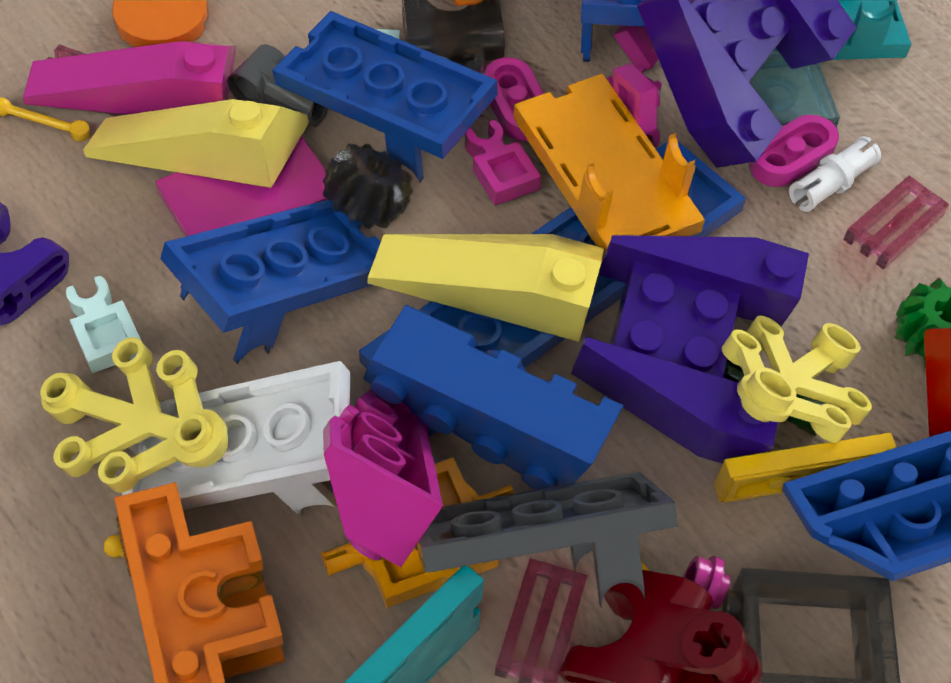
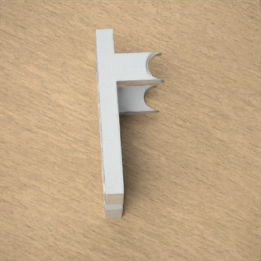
M341 361L200 392L199 396L203 409L216 412L227 426L228 447L222 458L215 464L204 468L186 466L177 461L140 479L132 489L122 493V495L176 482L183 510L274 492L296 514L299 513L302 516L303 508L308 506L328 505L337 507L335 496L321 483L330 481L323 451V429L335 415L339 417L343 410L350 405V371ZM175 398L159 402L162 413L179 418ZM151 436L129 447V449L138 455L164 440Z

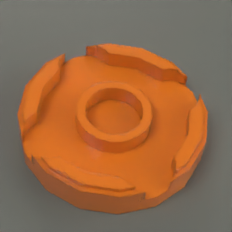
M114 0L112 16L115 28L121 39L132 47L178 41L194 42L202 35L206 28L205 22L208 18L207 0Z

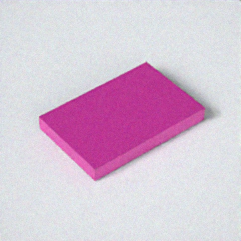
M302 136L272 188L179 172L155 181L158 194L185 237L336 197L341 200V191Z

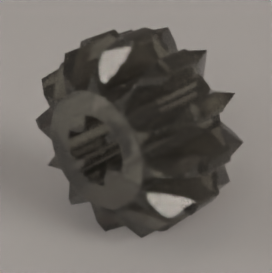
M349 143L344 150L338 151L336 157L332 158L325 170L326 175L322 181L325 185L322 195L327 200L333 202L332 210L343 212L348 216L349 222L353 220L359 221L367 229H371L374 225L387 229L390 223L398 218L399 214H403L410 202L409 197L413 192L410 186L412 176L401 169L402 162L400 160L389 158L386 150L378 152L370 144L365 143L362 147H359L356 144Z

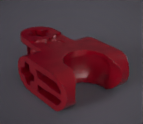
M642 570L645 600L640 589L631 583L616 584L604 595L614 614L624 620L632 621L627 632L619 640L605 646L587 647L579 644L571 647L559 670V675L565 683H759L762 675L760 659L755 650L747 644V638L741 623L733 615L723 611H709L713 601L706 589L687 578Z

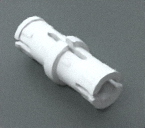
M862 136L837 155L828 154L819 161L820 164H818L817 169L790 186L789 195L794 205L807 196L808 200L800 204L799 209L804 212H810L816 205L833 193L839 194L848 190L854 183V178L880 162L881 151L879 146L875 143L869 149L862 152L861 149L872 141L871 138Z

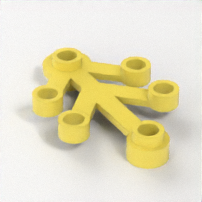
M757 316L747 331L733 330L722 345V352L728 360L742 367L745 376L738 383L737 392L741 398L742 407L753 418L762 422H784L789 416L810 422L812 429L821 438L837 443L850 429L852 424L859 425L872 410V403L859 390L852 387L842 388L814 379L823 371L835 373L838 369L847 368L860 352L861 347L858 340L843 327L833 323L824 324L811 341L812 350L794 363L783 340L784 331L774 320L766 316ZM761 351L766 353L772 369L764 367L759 355ZM799 394L811 399L824 402L825 404L819 405L796 397V395Z
M135 337L122 340L117 344L112 353L113 363L127 376L133 404L93 392L77 375L71 373L53 374L45 380L41 387L40 395L43 408L60 423L72 424L87 415L118 425L87 442L78 436L68 437L58 444L53 456L55 464L71 477H80L86 474L94 464L102 461L98 469L99 478L113 491L118 493L129 491L140 479L177 461L191 467L204 468L211 466L222 458L228 447L227 426L216 412L203 409L195 382L198 373L197 366L181 350H172L163 355L156 368L159 378L169 388L173 389L179 418L162 413L150 369L153 354L140 339ZM137 353L132 360L128 361L132 355ZM182 366L176 374L172 375L177 367ZM151 436L164 440L133 458L123 452V450ZM77 452H79V455L77 456V458H76L75 460H73V461L70 462V460H71V458L74 456V454H76ZM125 466L124 471L118 477H115L116 472Z

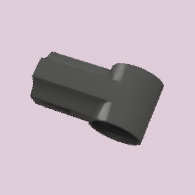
M267 44L260 45L228 77L229 89L238 100L281 106L306 114L309 120L307 127L311 125L317 127L326 117L328 108L275 85L272 70L285 56L273 46Z

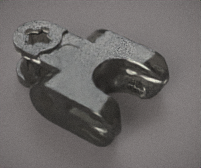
M402 0L405 42L479 73L484 69V61L504 58V27L499 0H483L478 4L468 5L466 8L456 11L438 9L428 0Z

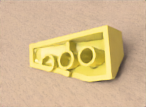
M230 99L105 118L83 151L87 158L272 188L309 124L308 115L285 107Z
M384 234L368 275V284L579 342L601 266L604 248L554 234Z

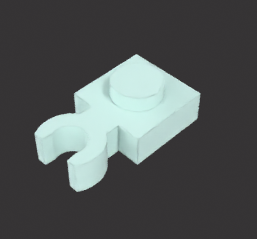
M102 276L94 277L98 291L91 298L79 297L73 285L66 288V295L71 310L77 316L70 319V323L92 374L115 365L112 360V353L117 344L122 340L130 337L140 339L123 300L112 304L107 281ZM137 353L132 355L130 359L134 358L137 355Z

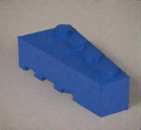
M405 305L372 356L363 380L371 384V389L376 395L392 404L403 403L420 413L423 422L433 430L442 434L453 433L472 444L471 448L474 453L485 461L493 464L503 463L522 474V480L534 490L575 483L593 464L624 405L605 396L599 406L574 395L577 383L557 374H554L551 381L542 380L526 372L522 365V358L503 349L501 351L488 350L484 353L475 348L476 341L473 335Z

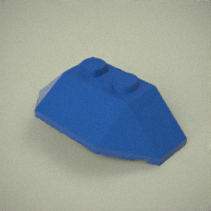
M951 431L783 484V493L812 538L891 581H896L951 562Z

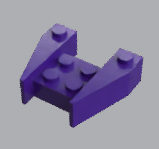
M643 0L637 5L686 128L716 168L757 162L782 128V125L749 82L775 48L791 69L826 62L835 58L857 28L838 0Z
M612 235L598 273L600 276L625 283L611 341L609 344L585 337L573 364L571 374L609 399L624 405V409L698 457L723 464L725 459L770 452L774 446L778 422L759 421L744 410L741 398L737 392L739 382L723 378L727 358L722 352V345L733 331L736 316L750 321H754L757 316H766L782 327L801 299L809 253L757 237Z

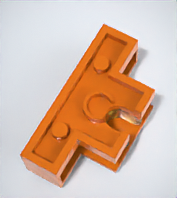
M176 482L114 497L118 514L115 520L117 521L116 524H118L117 528H119L120 542H122L124 563H126L129 576L132 578L154 683H225L224 679L285 662L281 646L283 645V635L272 594L268 595L265 587L264 576L261 572L263 570L262 557L252 521L189 537Z

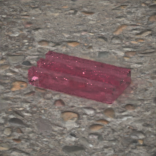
M908 176L847 229L843 240L850 245L857 241L862 245L859 252L867 258L873 253L878 257L876 264L884 270L941 219L950 204L914 178ZM910 193L917 196L877 233L872 235L868 232L869 229ZM927 204L931 206L888 246L884 244Z
M529 559L495 667V676L506 679L507 675L519 678L518 683H557L559 670L566 654L588 575L535 559ZM540 576L549 580L523 663L514 660L513 655L537 577ZM563 583L572 587L549 666L546 670L536 667L559 587Z

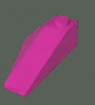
M178 41L33 61L23 101L26 105L129 115L228 100L230 90L228 77L233 72L236 46Z
M370 389L360 396L354 406L348 405L339 417L335 415L328 421L323 429L324 458L345 537L349 539L351 545L362 555L372 560H381L383 557L402 567L443 507L427 425L416 414L412 415L405 404L389 403Z

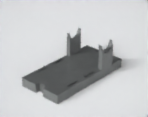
M641 472L628 473L443 506L415 546V550H418L419 559L425 573L570 547L573 569L576 573V566L580 558L584 554L593 551L599 605L602 608V600L605 593L612 586L619 583L634 584L640 589L645 600L638 534L678 527L675 501Z

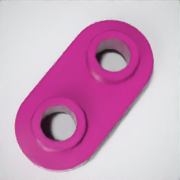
M510 57L496 59L486 67L484 75L497 80L498 95L490 105L504 132L509 137L518 141L529 142L513 118L514 104L544 93L531 68L525 62Z
M818 115L800 116L782 126L757 162L749 163L750 172L755 179L765 185L772 187L789 185L816 169L818 164H820L819 161L825 156L834 154L839 140V132L836 126L824 117Z

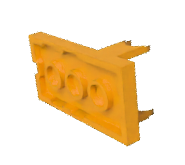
M603 73L568 85L567 93L564 96L554 98L551 92L514 104V120L595 245L604 248L603 257L612 235L693 236L702 231L705 219L688 196L696 167L694 165L695 160L689 163L685 160L680 151L676 133L669 136L664 159H662Z

